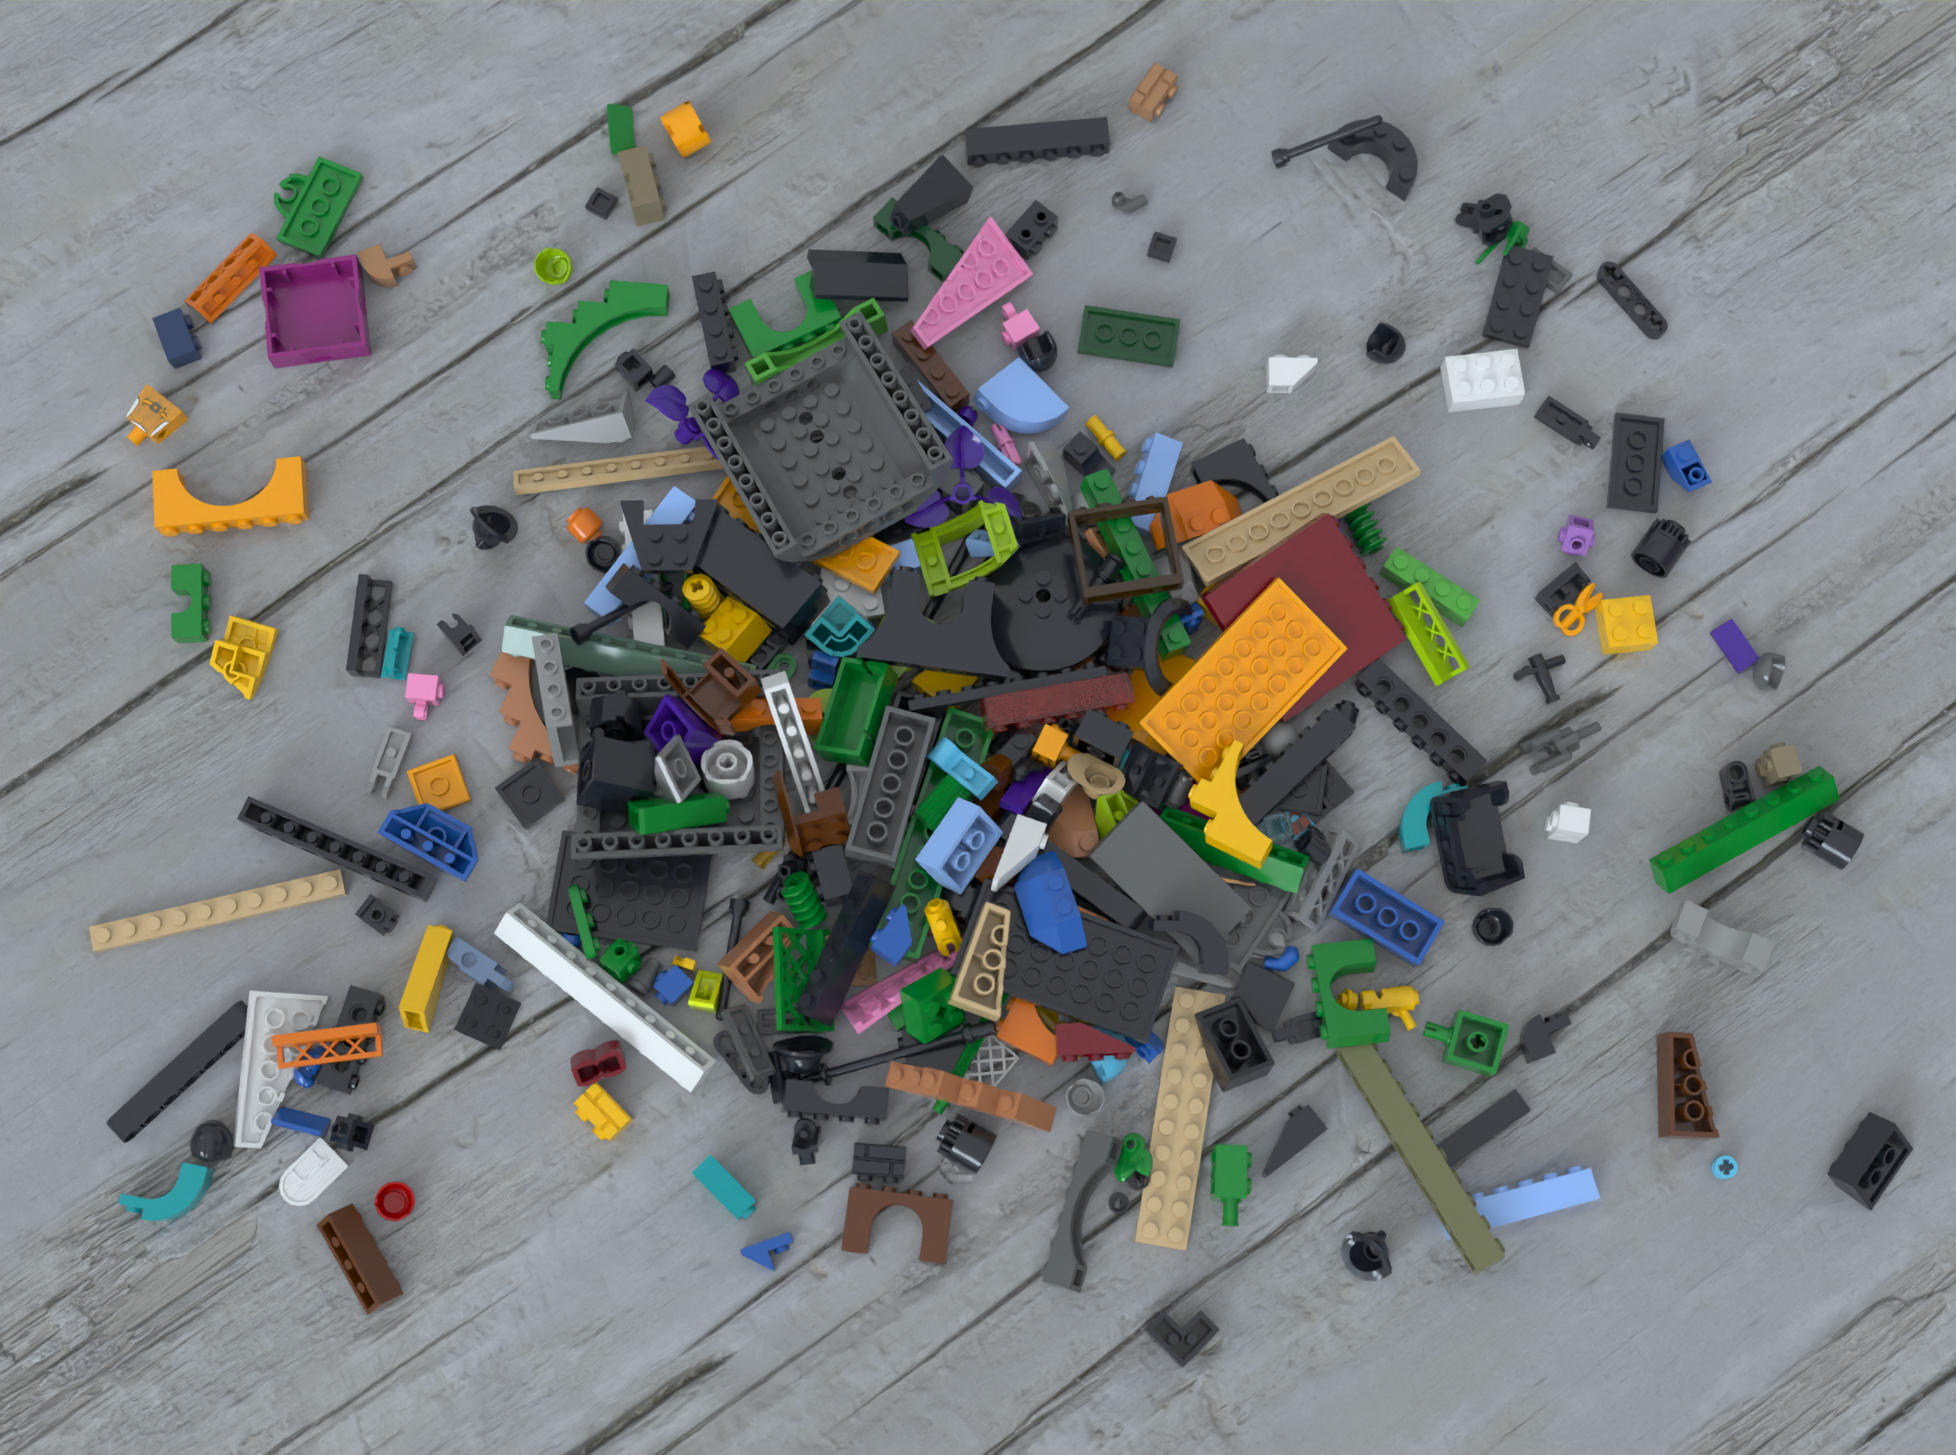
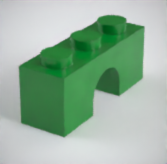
M201 563L171 565V589L178 596H191V604L187 610L180 613H171V637L178 644L208 642V634H211V621L208 619V610H211V597L208 595V586H211V574Z

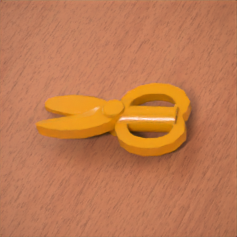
M1590 583L1582 589L1576 599L1575 606L1565 604L1554 612V625L1561 628L1564 635L1574 636L1582 631L1585 625L1583 613L1593 610L1602 600L1603 593L1601 592L1589 599L1595 588V583ZM1566 609L1570 612L1560 622V614ZM1578 618L1579 622L1577 627L1572 631L1568 630V628Z

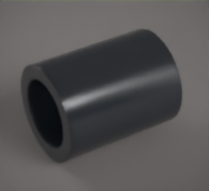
M663 365L649 379V382L654 388H657L661 385H668L676 378V375L668 366Z

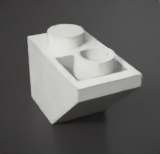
M1286 355L1269 357L1266 365L1267 393H1292L1315 371L1318 358H1311L1309 355H1299L1297 358H1289Z

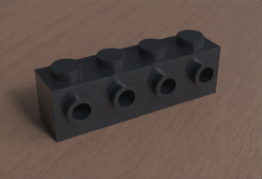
M716 272L692 276L711 369L722 370L725 373L735 372L734 361H738L739 358L736 346L731 347L730 339L734 338L732 324H726L725 316L730 315L727 301L722 302L720 294L725 293L722 279L717 280Z

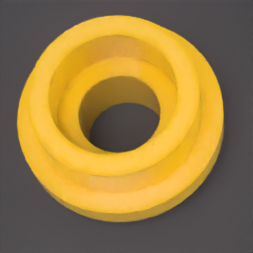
M1345 988L1342 993L1338 994L1337 1003L1348 1010L1355 1011L1358 1004V995L1356 992H1352L1351 989Z

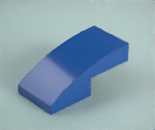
M815 650L812 657V668L808 676V687L815 690L833 689L839 657Z

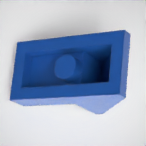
M788 1232L740 1249L741 1255L776 1272L770 1252L774 1250L776 1255L790 1250L789 1245L793 1244L794 1241L791 1233Z

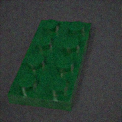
M1085 305L1077 353L1173 368L1180 319Z

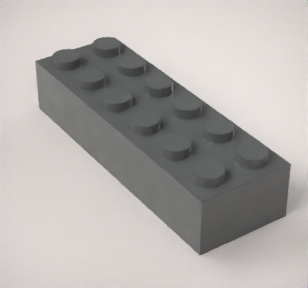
M886 705L845 848L846 857L892 869L896 868L933 737L936 718Z

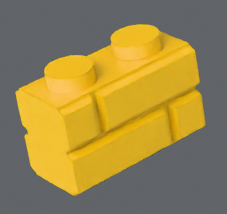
M597 1082L592 1084L573 1103L577 1107L574 1112L584 1122L588 1119L595 1126L592 1131L602 1141L607 1138L612 1142L633 1122V1119Z

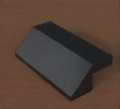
M808 249L807 259L812 268L810 289L815 299L868 301L874 298L876 301L908 302L907 264L901 253Z

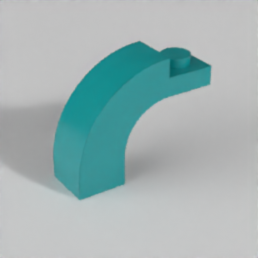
M1441 781L1427 785L1417 792L1405 807L1400 818L1398 837L1401 852L1406 853L1426 849L1430 845L1426 820L1430 812V800L1433 797L1465 789L1468 786L1460 787V784H1452L1446 786L1445 790H1443Z
M182 1162L177 1183L168 1194L157 1199L120 1194L118 1204L127 1205L125 1211L141 1214L143 1209L141 1220L163 1222L179 1218L195 1208L203 1199L210 1186L214 1169Z

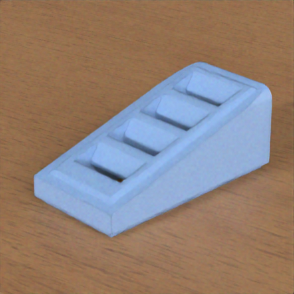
M976 529L966 539V545L971 557L995 556L987 530Z

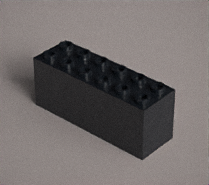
M719 504L718 510L712 519L710 531H708L704 540V546L694 574H704L710 577L722 595L726 598L729 596L758 613L772 629V632L793 646L830 603L827 595L828 590L823 586L822 578L814 572L810 574L804 570L805 567L800 562H787L776 558L761 533L758 531L751 532L747 529L748 525L738 517L733 519L729 516V511ZM695 518L690 522V524L695 523Z

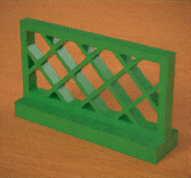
M773 928L777 1031L810 1032V1034L835 1031L834 1023L832 1027H829L809 1018L810 1026H808L803 1019L804 1015L795 1011L792 1005L797 998L799 1000L802 996V991L806 987L821 951L826 944V935H830V929ZM782 934H786L791 941L787 948L782 943ZM803 936H806V949L800 943ZM794 947L801 954L797 962L790 954ZM785 959L792 966L788 974L783 969ZM804 961L807 962V975L800 967ZM795 973L802 980L798 987L791 979ZM786 985L793 992L789 999L784 994V987ZM787 1011L794 1018L790 1025L785 1023V1013Z

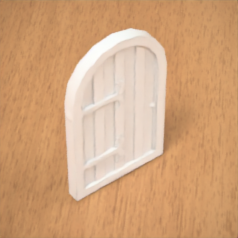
M320 1137L284 1172L279 1183L280 1194L291 1205H309L319 1198L350 1166Z

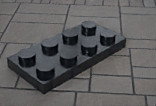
M1514 245L1506 256L1503 255L1482 332L1483 337L1527 349L1530 347L1554 256Z
M1617 412L1614 415L1607 508L1654 514L1658 511L1665 418Z

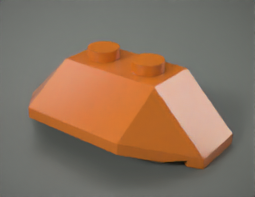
M1212 480L1165 496L1168 498L1176 543L1204 535L1242 515L1238 499ZM1156 513L1149 525V529L1156 550H1159L1166 546L1160 515Z

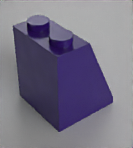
M669 694L664 696L644 731V734L659 753L675 735L680 734L694 765L701 764L703 753L712 748L714 743L724 740L718 732L707 725L684 701Z

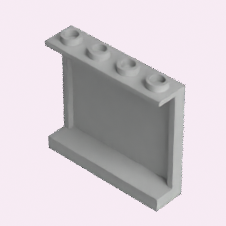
M553 633L532 637L546 729L555 767L578 764L579 752L558 634Z

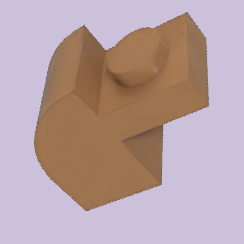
M380 243L357 252L370 280L381 287H396L398 284L395 277L409 275L412 270L417 269L410 251L388 260Z

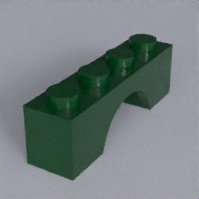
M892 197L873 217L874 227L891 241L902 237H911L925 244L930 252L928 271L944 283L964 254L963 250L957 245L952 246L946 241V237L940 231H934L928 224L904 236L889 220L893 207L897 202Z

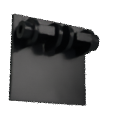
M475 983L454 1030L501 1050L521 1003Z

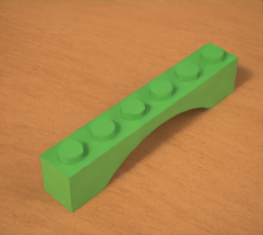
M874 298L852 308L841 320L843 321L861 311L876 336L888 331L885 315ZM837 323L832 330L801 346L783 351L765 352L745 362L744 364L753 386L764 382L843 339L844 335L840 324Z

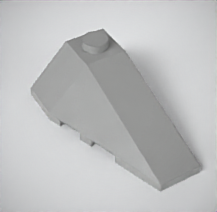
M1033 441L1028 445L1024 465L1048 507H1057L1061 513L1066 515L1064 534L1070 536L1067 516L1068 512L1073 510L1063 454L1059 448H1055L1051 441Z

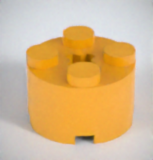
M688 100L660 117L682 158L688 157L712 143Z

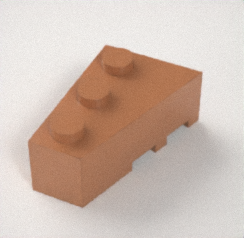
M769 911L717 963L748 1001L759 1004L764 998L762 995L768 983L772 982L775 976L773 928H794L782 913ZM782 934V943L787 948L791 941L786 934Z

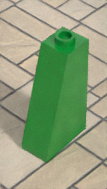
M720 792L687 795L680 803L666 798L628 801L629 827L640 835L726 822V814L730 813L729 800L725 799V795Z

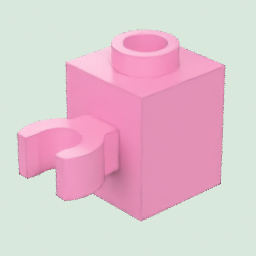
M1011 302L1002 306L1003 310L1001 312L1007 321L1002 323L1001 337L1007 346L1011 345L1013 350L1016 351L1017 346H1021L1027 340L1039 336L1040 328L1027 309L1017 314Z
M408 673L405 698L409 703L415 704L413 716L416 717V720L426 721L428 705H440V698L443 699L445 696V684H442V680L436 675Z

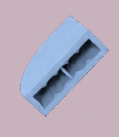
M1020 357L978 388L974 398L978 409L985 412L994 422L1005 427V429L1023 434L1041 433L1055 427L1065 419L1069 407Z

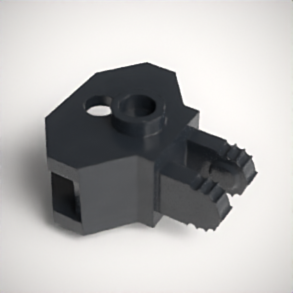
M1496 193L1485 200H1479L1477 204L1462 203L1459 209L1461 213L1457 214L1454 221L1461 227L1473 229V234H1478L1483 245L1493 246L1504 240L1513 222L1510 214L1512 206L1505 194Z

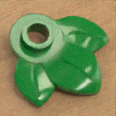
M1129 1133L1122 1139L1124 1144L1118 1165L1114 1169V1174L1121 1183L1125 1182L1135 1170L1145 1176H1149L1153 1165V1158L1151 1153L1146 1150L1144 1138L1138 1133ZM1135 1141V1146L1129 1149V1145Z

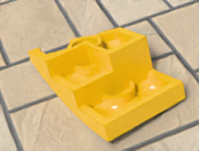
M230 615L224 639L215 640L209 664L217 672L222 673L230 684L237 687L246 699L252 700L265 674L279 629Z

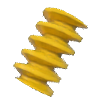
M692 575L683 584L682 592L691 606L703 616L704 621H707L725 600L712 579L707 575Z

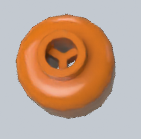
M579 507L566 520L568 522V532L580 543H586L588 540L591 541L603 533L600 530L603 526L602 519L589 507L584 509Z

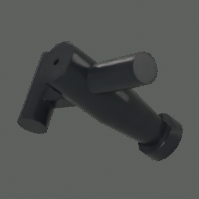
M1542 653L1528 658L1531 668L1524 666L1513 674V678L1516 681H1520L1529 675H1535L1539 686L1547 698L1545 699L1546 704H1551L1561 698L1559 694L1556 695L1549 669L1565 664L1566 660L1563 655L1544 660Z

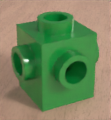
M619 937L614 943L606 947L603 956L599 959L602 969L621 984L631 974L633 975L639 970L642 962L637 945L629 940L625 942Z

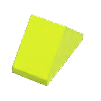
M698 970L688 1000V1005L691 1009L716 1013L723 973Z

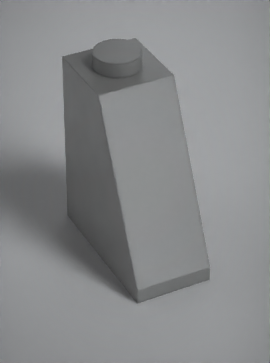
M1181 546L1177 548L1184 584L1181 590L1168 591L1167 593L1170 598L1184 599L1189 604H1192L1199 599L1196 571L1182 553ZM1167 554L1153 562L1159 576L1171 574Z

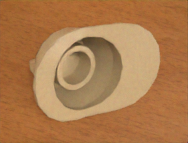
M1078 753L1068 760V773L1083 786L1084 792L1092 799L1097 800V797L1104 794H1114L1124 787V774L1118 768L1107 764L1095 756L1087 753Z

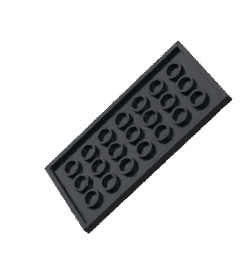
M985 878L950 975L955 977L958 975L982 906L986 902L1011 911L1003 978V994L1147 1044L1180 946L1079 911L1087 947L1062 955L1055 949L1030 936L1014 888L1003 885L996 892L992 891L993 880Z

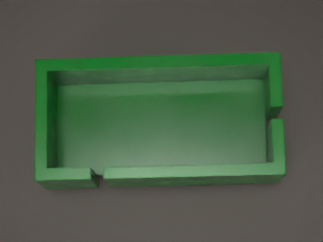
M842 657L814 746V750L824 761L869 768L875 747L873 742L877 740L886 705L889 706L898 678V675L888 663L867 661L866 664L861 659Z

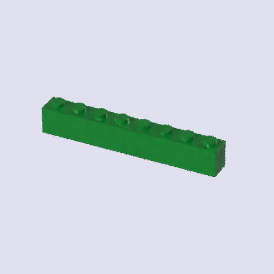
M1108 469L1085 476L1080 486V490L1089 508H1096L1101 503L1121 504L1123 501ZM1131 517L1096 522L1110 552L1118 556L1125 563V568L1119 570L1124 581L1159 576ZM1167 592L1132 598L1141 617L1150 618L1158 605L1170 597ZM1178 614L1172 616L1166 622L1160 634L1158 652L1162 661L1185 653L1191 645V641Z
M1820 766L1811 769L1780 788L1649 859L1655 883L1670 894L1840 799L1834 776Z

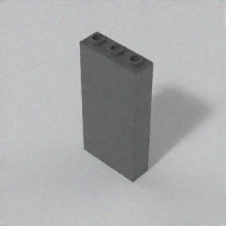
M1138 801L1086 856L1131 901L1140 906L1148 914L1147 917L1150 920H1156L1157 915H1172V920L1174 921L1175 910L1191 912L1213 924L1220 932L1224 942H1226L1232 935L1230 931L1236 925L1241 926L1249 918L1248 912L1252 908L1143 801ZM1162 931L1170 940L1180 946V949L1194 963H1198V949L1188 935L1179 931Z

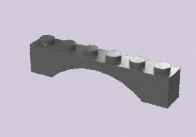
M1086 1130L1085 1136L1080 1142L1078 1160L1073 1166L1071 1184L1065 1193L1066 1201L1064 1208L1058 1217L1057 1232L1051 1241L1050 1256L1043 1269V1282L1081 1293L1088 1269L1081 1243L1084 1213L1096 1187L1107 1174L1117 1167L1124 1141L1114 1136Z

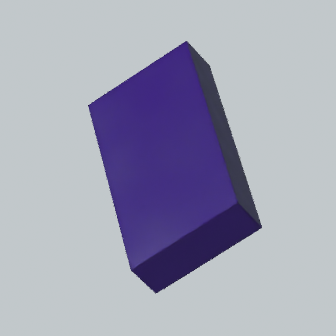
M1733 619L1710 632V635L1738 674L1758 660L1759 656Z

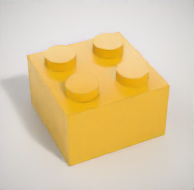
M1650 595L1605 599L1596 605L1595 614L1602 655L1652 650L1658 643Z
M727 596L704 623L706 627L699 637L715 653L720 648H723L735 661L745 663L770 634L772 629L758 613Z

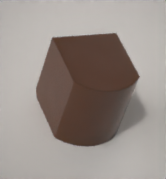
M993 754L979 765L998 781L992 790L1000 792L1011 782L1012 761L1007 756Z

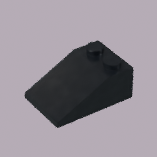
M1240 997L1195 1013L1194 1016L1211 1071L1222 1092L1268 1075L1275 1063Z

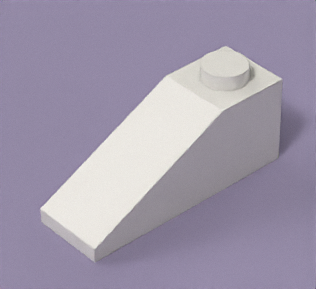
M1063 760L1045 778L1032 799L1033 802L1042 793H1046L1061 805L1079 784L1068 773V762Z
M1019 814L1017 815L993 878L992 891L996 892L1035 859L1039 848L1045 849L1049 835L1045 834L1047 824Z

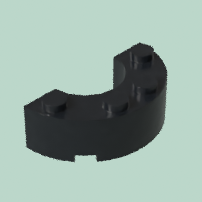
M1361 119V120H1356V121L1350 122V123H1348V124L1342 126V127L1339 128L1338 130H1340V129H1342V128H1345V127H1348V126H1350V125H1353V124H1355V123H1358V122H1360V121L1366 120V119ZM1383 121L1380 125L1328 144L1327 149L1346 162L1359 154H1372L1379 157L1386 164L1389 171V180L1385 189L1402 201H1406L1417 176L1418 160L1411 141L1397 127Z

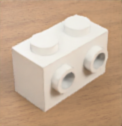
M1564 802L1563 805L1552 811L1550 816L1546 817L1545 831H1548L1547 839L1572 843L1581 841L1589 833L1591 809L1580 808L1577 803Z

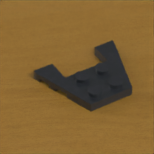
M695 499L694 524L644 525L643 500H621L620 504L641 570L645 574L694 573L704 546V540L708 531H710L712 519L719 507L718 499Z

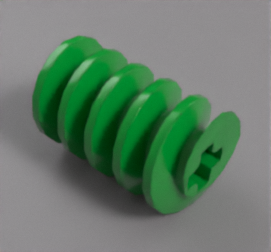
M1371 502L1346 514L1344 517V521L1350 523L1348 530L1354 532L1352 539L1358 541L1356 547L1363 549L1360 552L1361 557H1367L1381 551L1384 548L1382 544L1387 540V537H1378L1383 532V528H1374L1379 523V520L1370 519L1375 514V511H1366Z
M795 872L785 878L781 895L785 897V902L789 905V910L793 913L797 926L800 929H806L822 923L827 918V913L821 903V899L817 895V891L813 887V883L809 879V875L806 872Z

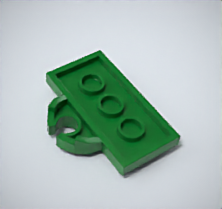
M319 156L309 176L299 173L289 174V177L282 180L279 186L284 191H294V195L289 199H284L279 193L274 192V205L281 216L286 219L276 237L278 242L322 259L364 179L362 173Z

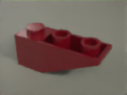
M1083 1023L1055 1025L1056 1058H1062V1062H1077L1078 1057H1088V1061H1103L1104 1056H1114L1115 1060H1128L1130 1055H1135L1136 1053L1135 1047Z

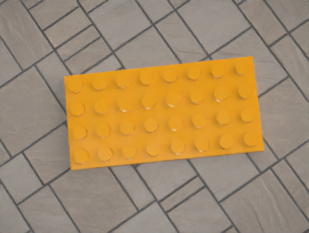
M1276 577L1137 723L1175 761L1183 764V769L1198 784L1202 778L1209 781L1215 767L1219 768L1223 761L1221 756L1226 746L1231 747L1234 740L1243 743V758L1348 648L1280 578Z

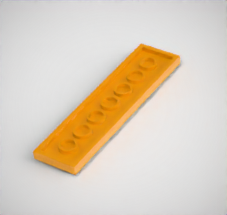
M727 476L712 499H718L719 504L729 511V516L733 519L738 517L748 525L747 529L751 532L758 531L761 533L729 476ZM870 536L832 558L829 556L809 562L875 595L901 554L899 550Z

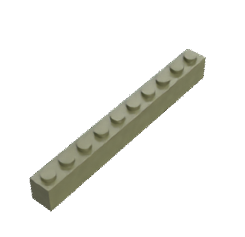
M1376 1043L1337 1048V1057L1474 1276L1501 1262L1505 1258L1503 1244L1498 1238L1494 1239L1489 1229L1491 1227L1484 1215L1480 1216L1475 1209L1476 1202L1469 1192L1465 1193L1461 1187L1462 1180L1455 1170L1451 1171L1446 1163L1448 1158L1441 1147L1437 1148L1432 1141L1434 1136L1427 1125L1423 1126L1418 1118L1420 1117L1419 1111L1413 1103L1409 1104L1405 1098L1406 1092L1399 1081L1395 1082L1391 1076L1392 1069L1385 1059L1381 1060L1377 1053L1378 1047Z

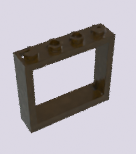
M1152 495L1147 497L1146 500L1136 501L1135 499H1127L1122 501L1121 504L1101 503L1096 508L1087 509L1082 506L1077 510L1068 512L1067 523L1083 605L1182 589L1184 579L1167 497H1154ZM1159 513L1171 574L1089 587L1077 525Z

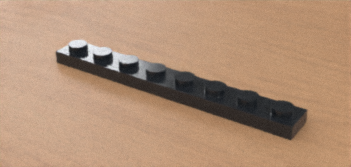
M1098 663L1084 665L1083 670L1074 671L1072 667L1061 669L1059 674L1049 676V672L1038 673L1034 675V679L1025 680L1024 676L1011 678L1010 683L1000 684V681L985 683L986 687L976 689L975 685L964 686L960 688L961 692L951 693L950 689L936 692V696L926 697V694L911 696V700L906 703L907 711L917 713L1101 680L1107 676L1105 666L1098 667Z

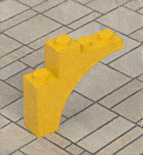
M1234 740L1231 747L1226 746L1221 756L1223 761L1219 768L1215 767L1209 781L1202 778L1198 785L1194 784L1188 798H1190V807L1214 819H1209L1203 832L1206 833V843L1261 869L1272 850V839L1262 834L1250 822L1238 800L1235 780L1239 762L1244 753V744Z

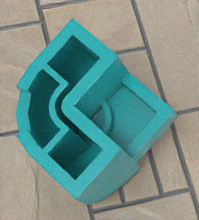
M838 595L805 633V636L829 655L844 657L852 655L857 651L858 646L869 638L876 627L866 616Z

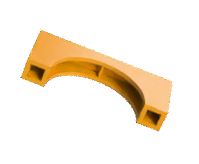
M301 456L277 458L275 471L268 485L250 500L230 506L210 505L192 497L186 489L184 476L177 468L152 471L154 524L160 534L167 537L177 536L178 533L182 532L201 534L203 530L212 529L216 532H223L232 527L239 529H250L253 525L273 527L277 523L282 522L300 524L302 520H309L306 463Z

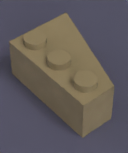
M646 145L618 152L636 226L665 220L663 211H666L667 207L664 196L659 197L657 190L662 188L659 176L653 175L652 168L656 167L653 153L648 154Z

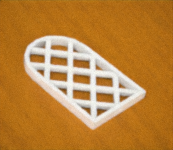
M994 1035L988 1036V1046L980 1047L976 1054L977 1060H973L971 1063H977L978 1073H968L964 1077L969 1079L971 1076H978L979 1082H982L981 1076L991 1075L992 1084L989 1085L996 1087L1020 1057L1004 1043L998 1041ZM991 1038H993L1000 1045L991 1046ZM992 1049H1001L1002 1058L993 1059ZM1004 1049H1006L1014 1057L1005 1058ZM979 1050H989V1059L980 1060ZM1014 1060V1062L1006 1070L1005 1061ZM1002 1061L1003 1071H994L993 1062ZM990 1062L991 1072H981L980 1063ZM1003 1074L995 1083L994 1075Z

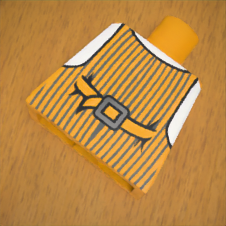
M146 384L127 413L126 418L135 427L126 438L137 447L146 437L159 444L187 422L188 418L179 408Z

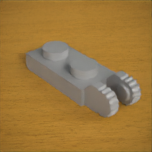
M388 725L371 769L372 774L366 789L367 793L373 794L375 792L379 777L381 776L386 778L381 796L385 799L389 798L394 781L398 778L413 738V733Z

